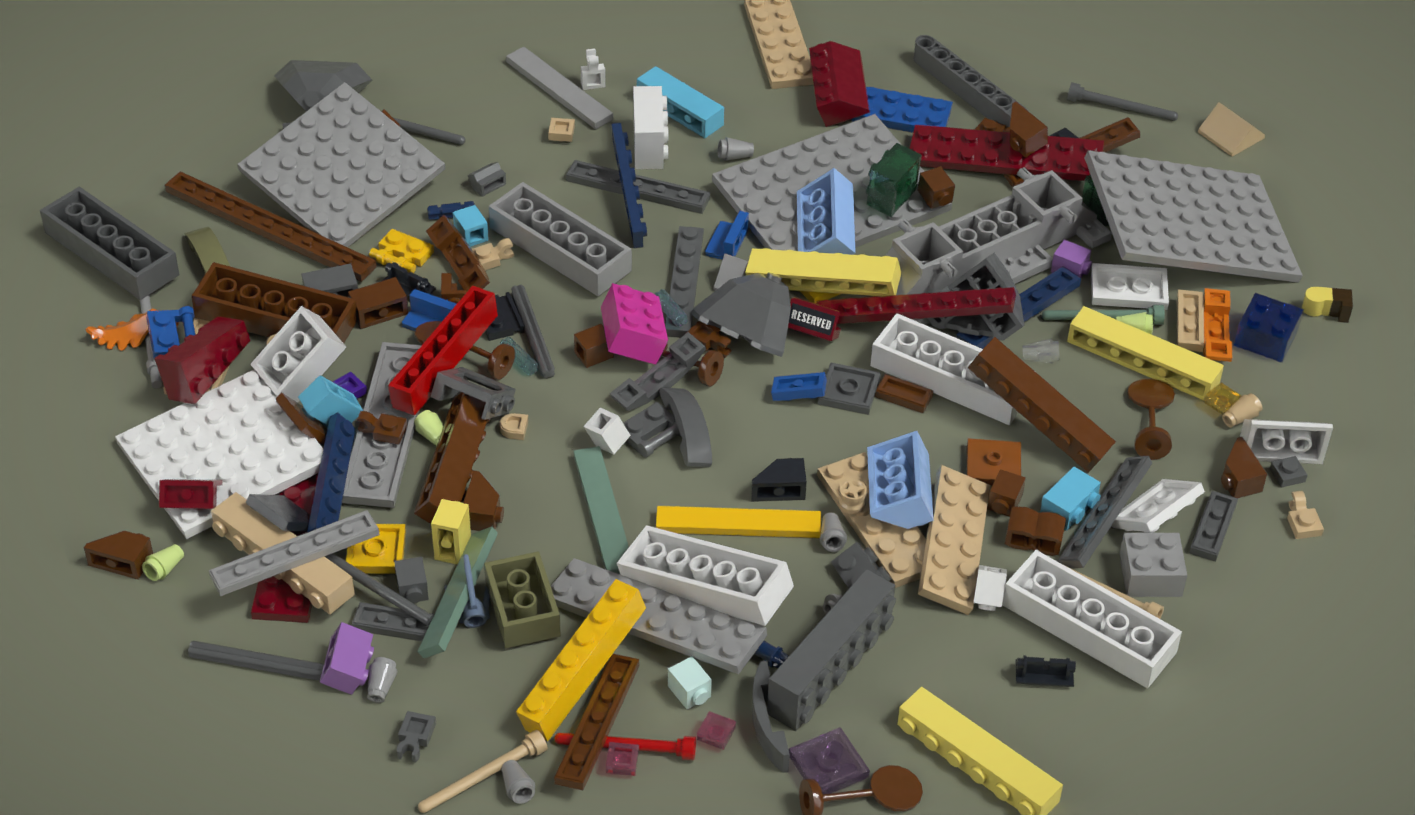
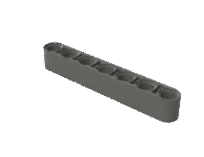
M921 35L916 38L914 48V61L916 64L987 119L1006 125L1005 129L1010 127L1012 103L1016 101L935 38L929 35Z

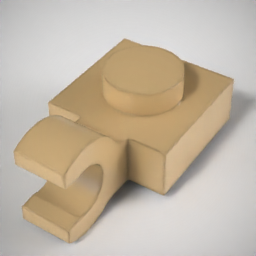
M510 238L502 239L495 247H493L492 243H488L472 249L485 270L500 266V260L509 259L514 256L511 249L513 244Z
M1303 491L1292 492L1293 500L1288 502L1291 511H1289L1287 519L1295 539L1322 536L1324 528L1316 509H1307L1306 497Z

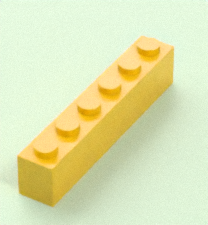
M614 580L516 711L526 731L531 733L534 730H538L544 739L549 741L645 611L646 606L639 589L620 580Z

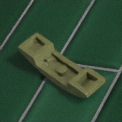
M210 227L184 233L191 251L195 252L205 274L213 262L230 266L216 235Z

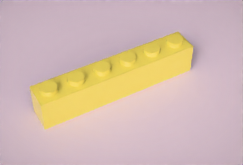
M752 248L745 271L746 275L760 273L767 276L768 272L782 277L781 282L788 286L789 290L869 296L896 295L901 277V269L896 257L819 253L816 251L771 250L768 248Z
M1083 306L1070 324L1067 342L1152 379L1165 382L1169 386L1207 402L1220 384L1224 365Z
M922 686L899 707L897 725L905 733L913 735L923 742L929 750L937 752L947 759L952 766L958 767L968 774L973 781L991 790L997 798L1015 807L1021 815H1047L1060 802L1063 788L1062 783Z

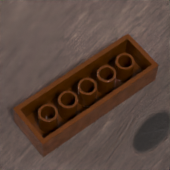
M215 262L212 263L192 294L195 318L212 321L219 316L244 320L247 332L266 337L277 334L301 306L319 315L343 343H345L357 322L356 299Z

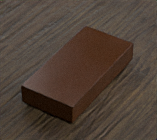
M885 374L875 391V397L924 413L933 397L934 390Z

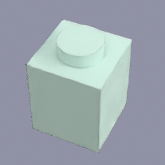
M693 656L668 668V687L686 709L695 705H701L711 697L712 679Z

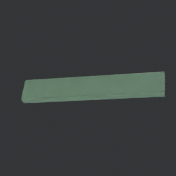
M600 446L574 450V460L604 567L606 570L620 574L617 562L629 546Z
M493 527L471 535L417 651L423 658L442 653L446 650L469 599L463 555L467 554L469 556L473 584L475 586L498 534Z

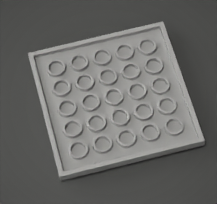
M345 82L237 164L238 170L306 228L346 247L353 244L445 170V163Z

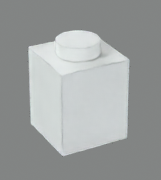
M599 408L584 425L595 446H600V449L613 455L631 436L620 417L603 408Z

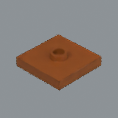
M968 438L967 476L990 486L993 485L1000 469L1021 476V442Z

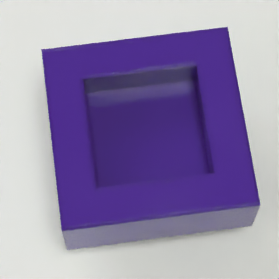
M352 372L333 381V383L354 394L356 399L367 393L366 385Z

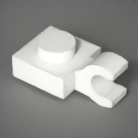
M587 49V66H581L582 89L605 87L604 64H599L596 49Z

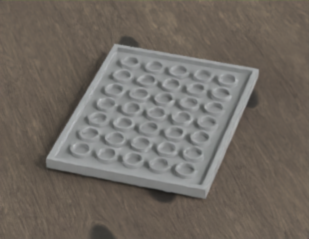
M875 114L712 174L713 183L736 212L744 211L749 213L748 227L762 245L771 250L798 251L797 191L833 168L853 183L855 248L901 230L898 227L901 220L906 219L911 225H915L952 209V203L934 209L928 206L917 191L919 175L924 170Z
M1088 150L1084 158L1122 260L1297 283L1302 278L1301 270L1259 175Z

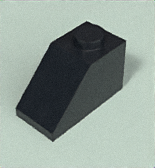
M804 458L776 459L752 479L751 502L805 500L807 481Z

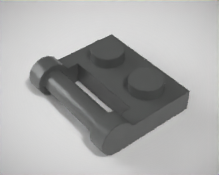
M658 402L623 422L631 435L626 442L645 458L653 454L654 449L673 437L681 436L675 417Z

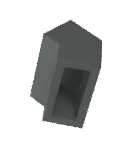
M498 162L490 163L467 175L472 188L482 197L506 185V173L500 168Z

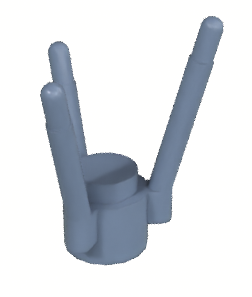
M464 554L463 560L469 599L459 619V623H464L465 626L470 628H476L484 625L486 620L490 619V597L486 586L483 603L475 597L469 556Z

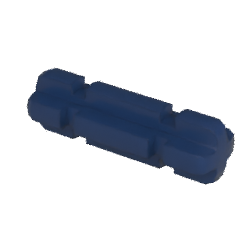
M466 201L464 204H461V202L441 204V207L431 205L427 208L429 220H437L443 215L447 218H453V212L473 206L475 203L474 201Z

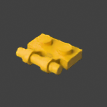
M391 229L378 243L379 250L372 248L369 252V257L376 259V262L382 265L396 262L399 266L407 269V272L414 273L416 265L421 267L434 253V245Z

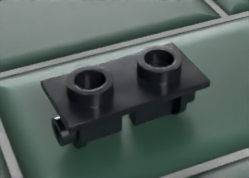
M396 262L388 263L385 267L388 276L382 281L396 277L409 298L414 289L427 294H432L436 290V287L432 286L427 278H422L412 272L407 273V269L399 266Z
M1023 655V658L1015 660L1016 684L1074 687L1076 661H1070V658H1050L1049 661H1044V658Z

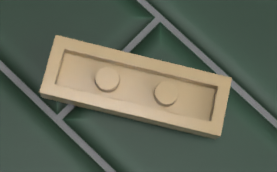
M1178 290L1177 346L1189 351L1203 352L1204 294L1198 291Z

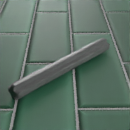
M521 284L513 286L511 294L524 324V330L541 376L543 378L553 377L555 375V368L525 287Z
M191 641L188 648V654L191 658L319 681L324 667L322 663L199 641Z

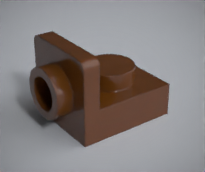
M441 273V298L457 304L467 291L457 290V283H452V273Z

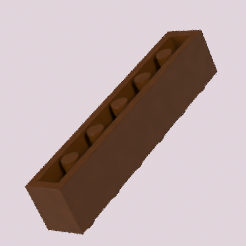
M996 337L985 346L968 366V369L994 390L997 395L1002 397L1088 473L1115 444L1116 441Z
M460 391L453 397L414 512L415 515L430 524L442 499L458 502L464 500L467 493L466 485L474 471L472 470L473 463L480 454V450H478L479 445L486 436L484 429L490 420L482 419L486 402Z

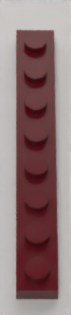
M1014 287L821 300L816 301V304L840 311L837 324L891 321L896 314L909 319L1013 313L1016 292Z

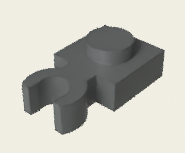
M407 711L398 733L400 741L397 746L398 759H402L405 752L412 751V761L417 762L419 760V745L428 747L436 726L435 716Z

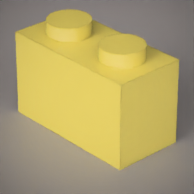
M442 499L431 523L434 559L458 565L471 537L469 504Z

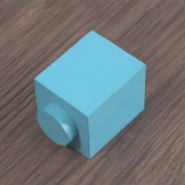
M476 205L453 212L454 226L470 247L488 241V224Z

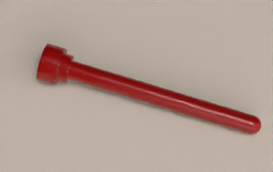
M557 733L554 741L559 745H569L574 734ZM608 736L603 748L676 753V756L682 757V760H694L696 737L684 736L683 739L678 738L677 741Z

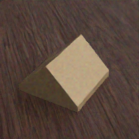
M1218 102L1198 130L1199 134L1231 157L1265 138V134L1220 102Z

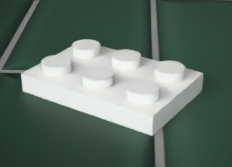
M1092 263V305L1146 309L1152 307V305H1164V310H1168L1167 268Z
M1162 479L1125 506L1111 526L1116 529H1125V531L1155 532L1162 523L1177 516L1178 511L1185 506L1193 504L1196 498L1205 492L1202 483Z

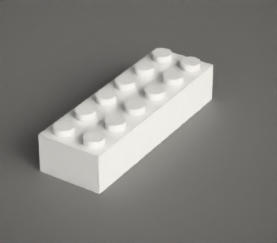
M896 314L872 344L870 366L934 390L933 393L1007 425H1010L1018 414L1010 404L968 369V366L983 350L979 347L900 314Z
M647 525L617 562L622 576L648 584L735 618L766 626L794 587L787 563L784 561Z
M1037 550L1031 554L1005 584L1003 606L1147 689L1177 653L1182 631Z

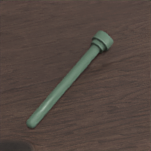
M1152 305L1147 310H1095L1114 319L1117 316L1122 317L1124 315L1146 312L1148 315H1153V325H1164V305ZM1045 310L1042 312V318L1044 320H1074L1080 310Z

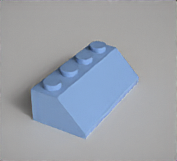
M835 168L797 191L798 251L856 254L853 183Z
M918 431L867 447L871 517L906 529L922 526L934 521L929 453Z

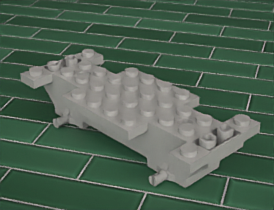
M1023 167V169L1021 168L1018 171L1017 175L1024 182L1013 187L1012 195L938 227L932 222L923 227L915 228L906 219L901 220L898 227L905 234L893 239L892 248L885 256L898 258L901 277L896 295L937 293L994 252L1010 273L1015 284L1052 267L1053 258L1044 250L1045 248L1077 235L1092 249L1110 241L1112 232L1097 220V214L1082 202V197L1052 170L1041 175H1032ZM928 318L912 319L924 325L930 323Z

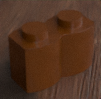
M1012 507L1005 544L1015 549H1032L1045 555H1059L1066 518L1053 512L1038 513L1028 507Z

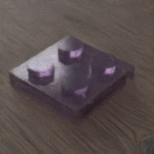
M841 727L789 748L790 759L803 779H815L819 783L823 794L834 793L869 778V768Z

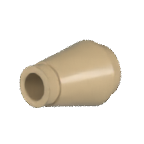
M1244 394L1222 415V419L1228 427L1232 428L1243 423L1244 419L1258 417L1259 412L1262 411V404L1254 394Z

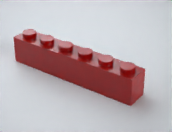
M472 286L389 383L388 388L392 408L414 416L431 397L437 372L454 369L498 316L495 293L476 286Z

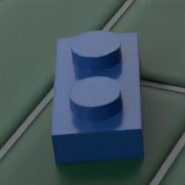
M825 372L774 377L771 391L773 401L823 397L827 383Z

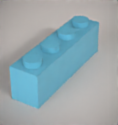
M655 66L637 78V86H662V96H667V110L663 111H667L670 118L703 138L708 137L724 126V107L660 68Z

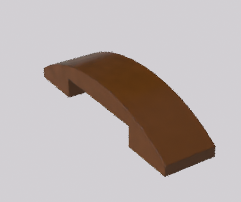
M445 215L426 230L436 248L442 251L459 277L458 282L464 290L468 292L472 286L483 289L490 283L481 262L463 236Z

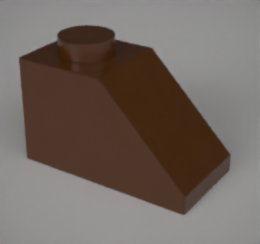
M1015 101L1012 103L1009 143L1013 150L1027 157L1048 143V127Z
M1243 437L1237 438L1221 476L1224 489L1228 490L1230 495L1235 498L1263 492L1267 477L1266 471Z
M474 470L464 499V504H469L470 530L481 531L489 527H493L496 530L497 523H502L504 517V507L500 506V495L479 471Z
M122 531L86 543L84 546L88 566L139 580L143 573L142 564L145 562V558L153 554L150 537L128 531Z

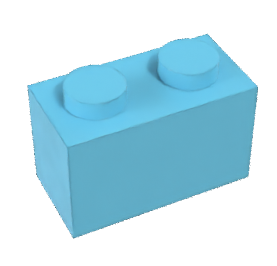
M321 375L298 396L303 405L302 411L312 420L314 418L318 419L326 428H328L330 416L337 412L352 423L359 416L360 411H363L354 394Z
M1073 467L1043 496L1040 512H1053L1065 517L1064 530L1067 531L1074 523L1078 524L1089 508H1093L1100 500L1099 489L1101 482Z

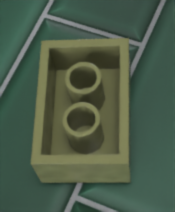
M539 551L484 563L485 584L505 648L561 636L559 610Z

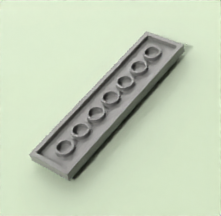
M382 342L363 411L370 412L377 419H379L381 413L406 418L407 427L399 445L374 440L373 433L357 431L350 457L342 503L395 507L415 429L414 420L418 416L419 411L414 416L392 408L388 385L421 345Z
M575 558L551 585L558 608L587 618L615 579L639 589L646 609L628 634L690 657L693 656V658L736 674L742 671L767 636V628L735 618Z

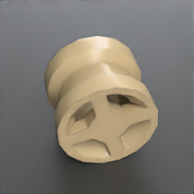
M849 479L844 481L839 489V507L846 513L857 514L865 508L867 488L860 480Z

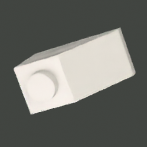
M979 565L974 603L979 604V609L995 611L996 606L1002 607L1007 569Z

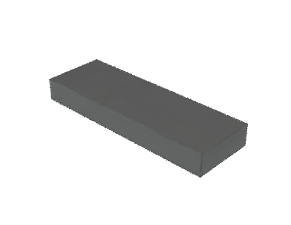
M1215 491L1211 492L1192 542L1190 554L1216 562L1238 498Z
M362 602L359 603L352 622L353 627L369 633L423 641L429 625L427 626L402 609Z

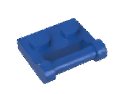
M185 306L179 310L147 311L146 320L154 358L160 354H167L168 349L173 345H180L176 322H183L186 337L196 335L193 323L195 315L192 307Z

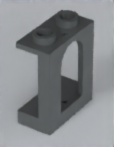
M464 367L437 372L431 397L439 401L453 398L460 391L486 402L482 414V419L486 420L509 414L515 404L514 394L516 389Z

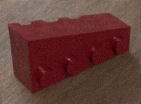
M218 316L199 328L196 335L187 336L182 344L179 346L173 345L168 349L167 354H160L154 358L169 400L190 404L198 402L250 342L244 320Z

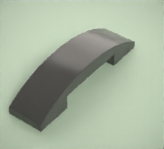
M687 332L669 347V355L637 380L627 379L614 389L610 396L627 411L649 403L660 396L659 390L661 387L671 388L693 367L706 350L705 346Z
M661 387L659 393L665 409L672 410L683 439L680 444V450L686 466L711 467L712 451L709 432L697 400L686 389Z
M761 661L753 683L752 719L755 733L770 761L782 773L789 772L790 753L784 731L772 732L765 704V702H768L769 678L771 676L767 661Z

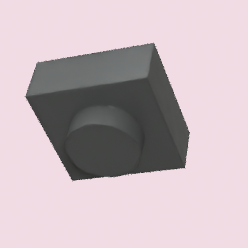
M1296 456L1271 461L1270 470L1281 488L1306 482L1307 473Z

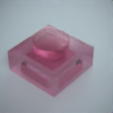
M709 711L697 732V740L724 750L736 729V721Z
M610 742L606 761V773L636 776L639 745Z

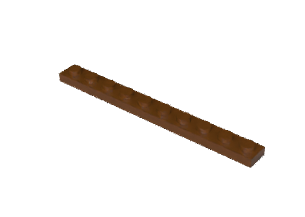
M181 171L165 184L167 193L331 268L351 264L356 280L360 282L377 268L376 260Z

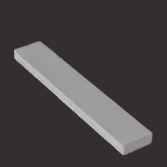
M522 47L506 56L508 64L594 129L613 120V113L527 48Z
M368 510L211 569L209 570L210 578L219 595L223 596L379 535V528Z

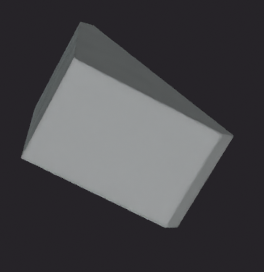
M724 254L714 285V291L730 279L746 276L745 271L748 261Z

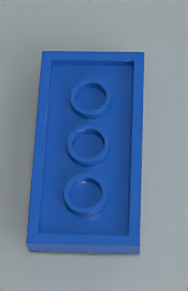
M866 87L870 113L852 118V122L875 114L887 128L914 132L915 125L947 127L953 102L875 87Z

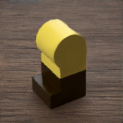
M1310 287L1306 290L1302 311L1309 316L1338 317V322L1349 323L1353 309L1352 289Z

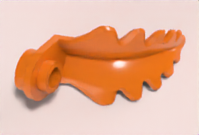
M147 312L135 314L129 322L121 321L117 323V326L106 325L105 328L103 326H98L97 328L88 326L85 330L91 335L93 340L98 339L99 345L102 346L107 343V349H113L116 343L120 351L125 350L129 343L135 348L142 343L149 332L146 320Z

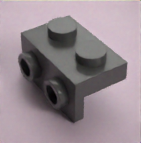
M855 542L831 561L849 589L867 569L887 581L892 579L883 566L878 568L875 562L879 559L868 546L864 549L858 542Z

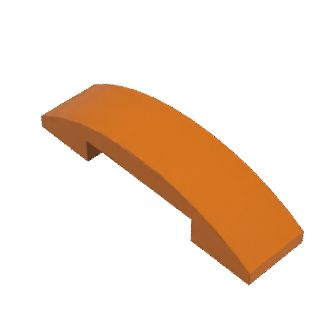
M1204 289L1203 353L1204 357L1210 360L1232 362V341H1230L1229 333L1231 305L1230 291Z

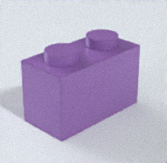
M341 622L331 636L320 683L351 695L359 685L363 686L369 670L365 669L366 663L370 661L374 652V647L371 646L373 634Z

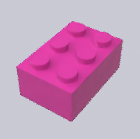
M612 283L601 305L608 352L656 365L668 342L659 296L651 292H641L632 289L627 285Z

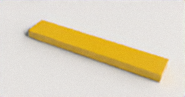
M657 506L656 528L681 534L820 538L821 511Z

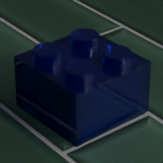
M1255 293L1238 325L1234 346L1283 362L1298 332L1304 309Z

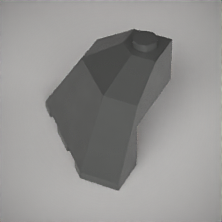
M290 60L274 75L305 111H308L344 82L359 93L373 81L357 63Z
M995 252L940 292L1014 287L1016 298L1013 313L928 318L936 328L959 330V332L977 336L996 337L1002 341L1025 326L1020 295L1010 273Z
M770 272L767 273V276L755 273L733 278L694 307L691 314L707 325L721 328L720 331L736 339H740V336H742L751 346L759 350L782 357L791 310L788 286L781 282L782 277Z

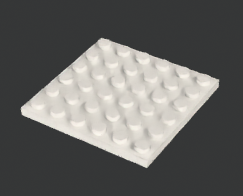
M255 369L206 392L196 404L183 403L115 436L117 444L158 501L159 480L165 479L223 480L222 485L217 486V506L235 492L245 499L248 498L249 494L275 495L319 473L323 448L318 441L302 433L277 404V396ZM164 508L186 539L212 527L211 510L213 509Z

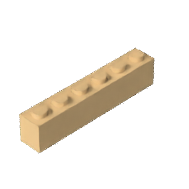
M237 492L211 510L214 531L219 536H225L239 551L243 550L249 555L297 537L290 531L281 530L247 505V499ZM325 556L274 576L279 580H284L294 592L303 594L314 607L321 608L328 614L333 613L355 595L352 576Z

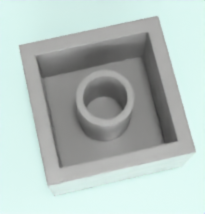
M1124 533L1120 560L1126 595L1130 597H1182L1187 579V571L1180 534Z

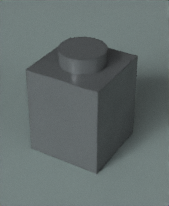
M422 557L394 561L399 595L412 603L429 600Z

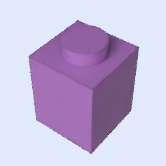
M1063 240L1053 255L1051 272L1053 273L1064 267L1082 278L1084 274L1087 275L1092 266V261H1090L1091 250Z

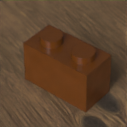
M396 277L348 292L349 298L356 299L357 323L360 329L408 314L407 296Z

